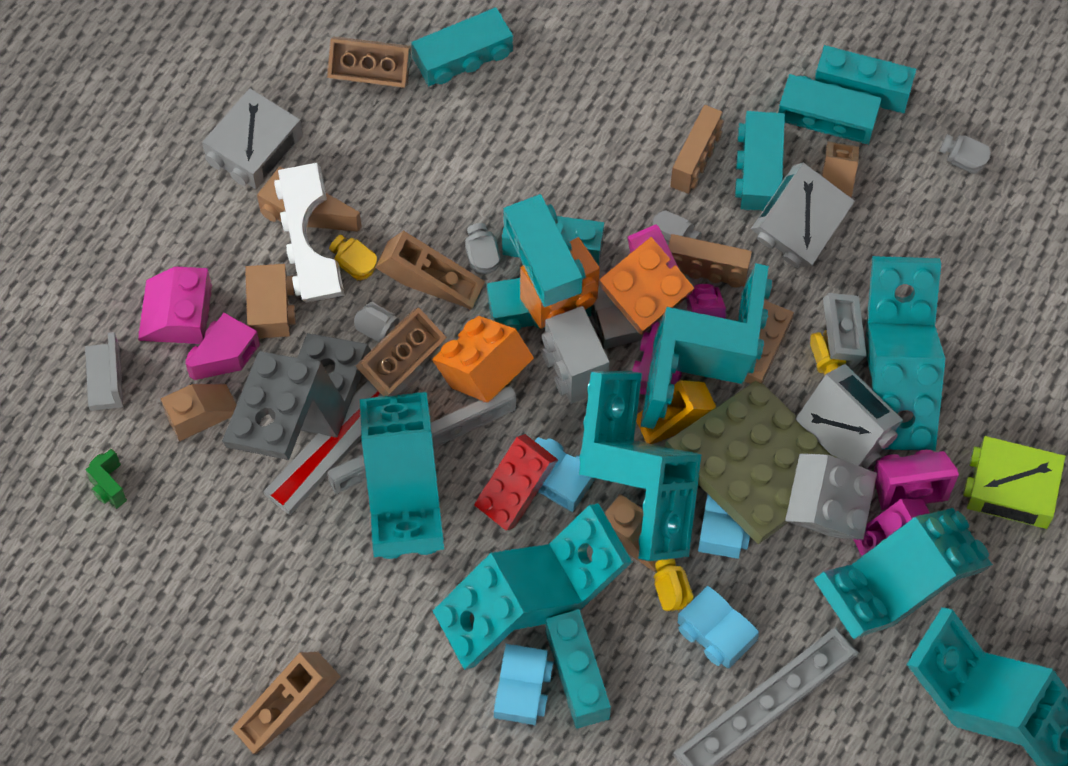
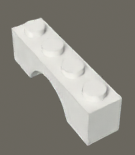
M318 163L278 170L279 180L274 182L278 200H284L285 212H281L280 215L284 232L289 231L292 243L287 244L286 247L290 264L295 263L297 276L292 277L296 296L301 295L302 300L306 303L344 296L339 263L335 259L326 258L314 252L307 238V223L310 215L318 205L327 200L321 167Z

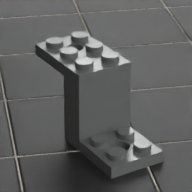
M307 333L297 358L258 351L223 437V444L226 448L289 460L300 431L338 437L362 375L356 365L371 351L368 344ZM327 365H335L334 371L330 374H327L324 367ZM270 415L273 422L267 426H260L262 418Z

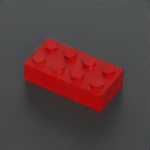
M528 435L517 436L474 506L504 530L513 529L522 518L558 459Z

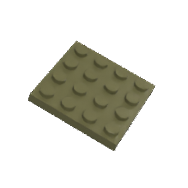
M754 381L667 440L664 446L675 450L702 454L698 485L758 545L789 523L785 520L799 455H831L818 442L816 436L808 432L796 420L797 416L763 383Z

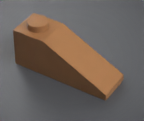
M280 166L257 194L260 212L272 222L276 220L281 222L280 213L285 212L284 200H278L274 182L279 180L278 170L284 169ZM327 193V200L314 209L307 223V227L358 232L362 227L360 212Z
M404 230L388 240L375 267L402 285L468 309L474 307L485 283L481 278Z
M299 652L231 729L253 754H257L318 703L341 676L319 652Z

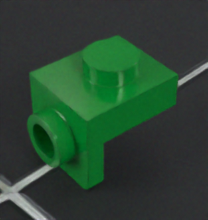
M110 449L105 454L97 455L85 470L90 482L94 485L91 489L94 495L104 505L109 501L118 509L127 499L121 486L109 475L121 465L117 453Z

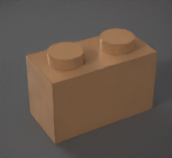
M285 264L245 266L247 326L257 331L258 338L290 336V325H296L295 305H289V296L295 295L293 275L287 276Z

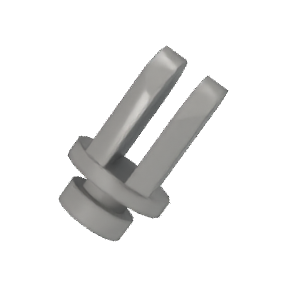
M947 134L939 149V152L944 154L949 152L947 161L972 174L981 171L990 159L989 146L960 134L954 141L952 140L953 136Z
M662 211L654 216L652 226L655 224L659 226L667 245H669L671 234L701 240V232L693 231L694 224L690 223L689 220L669 211Z
M485 223L473 224L467 228L469 236L465 239V248L470 267L475 273L490 274L498 268L501 258L496 237L492 232L487 231Z
M370 302L357 312L354 317V324L357 331L380 342L399 324V318L391 311L374 302Z

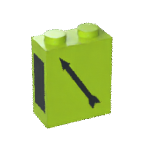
M984 436L981 446H974L969 466L975 467L973 477H967L964 486L963 496L969 498L966 509L1048 529L1054 517L1066 456Z

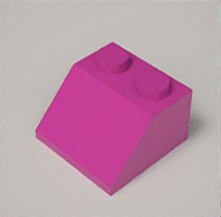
M174 266L146 280L138 336L139 341L201 344L207 329L212 289L208 268Z
M922 450L912 456L904 457L891 454L877 460L874 472L877 473L875 485L881 510L888 509L900 499H923L925 504L948 501L959 476L956 466L944 451Z

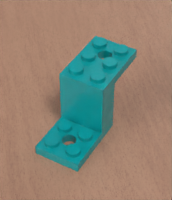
M872 256L865 334L866 358L872 378V390L896 414L903 410L911 411L914 414L910 421L901 423L895 431L898 434L897 438L885 449L936 451L946 360L935 326L942 264L940 258ZM902 284H908L913 287V291L907 297H898L895 295L896 288Z
M755 263L741 293L738 321L666 307L654 337L641 420L642 427L654 429L658 419L665 417L667 406L671 404L674 393V384H670L672 373L675 374L676 371L739 384L744 382L748 373L753 374L756 359L760 360L764 347V340L759 339L760 330L765 328L768 317V309H763L764 300L769 299L772 288V280L767 279L769 266Z
M633 371L591 372L587 387L588 401L586 416L583 422L584 435L582 450L579 456V475L646 489V497L643 501L642 530L638 539V559L657 561L689 557L702 454L634 441L642 373Z
M427 392L360 399L361 439L371 513L374 557L394 559L402 554L418 553L429 555L437 550H445Z
M590 504L550 544L491 552L433 610V613L463 669H471L480 663L513 630L545 625L546 618L578 609L581 611L632 563V560L600 504ZM588 545L593 549L592 561L587 555ZM471 613L474 615L475 618L473 622V627L470 623Z
M951 508L915 516L853 564L824 571L813 580L852 638L856 639L895 626L955 581L982 573L993 564L988 558L989 552L981 541L975 540L968 530L969 523L962 513Z
M942 607L920 644L913 652L907 666L946 717L957 728L1022 745L1037 766H1068V689L1056 672L1051 668L984 652L954 610Z

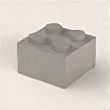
M581 306L546 319L545 333L542 334L545 348L541 349L544 361L548 368L554 367L558 375L554 377L556 387L561 396L567 395L570 404L588 398L587 387L591 372L609 371L610 363L584 307Z
M800 454L785 521L834 538L863 540L877 473L831 455Z

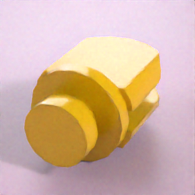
M340 234L329 246L331 252L337 253L334 259L339 263V266L354 279L361 281L369 278L374 273L377 256L358 239L350 238L346 241V238Z
M827 330L823 332V336L820 332L811 334L810 345L819 373L826 375L846 364V360L830 359Z
M674 558L657 561L655 563L657 573H655L653 578L662 609L665 611L683 610L693 600V593L683 567L676 566Z

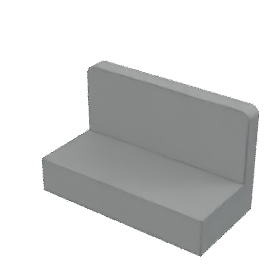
M828 293L823 298L830 359L846 360V365L853 370L866 357L859 296Z
M109 332L108 344L85 346L87 395L90 411L123 407L120 346L115 332Z

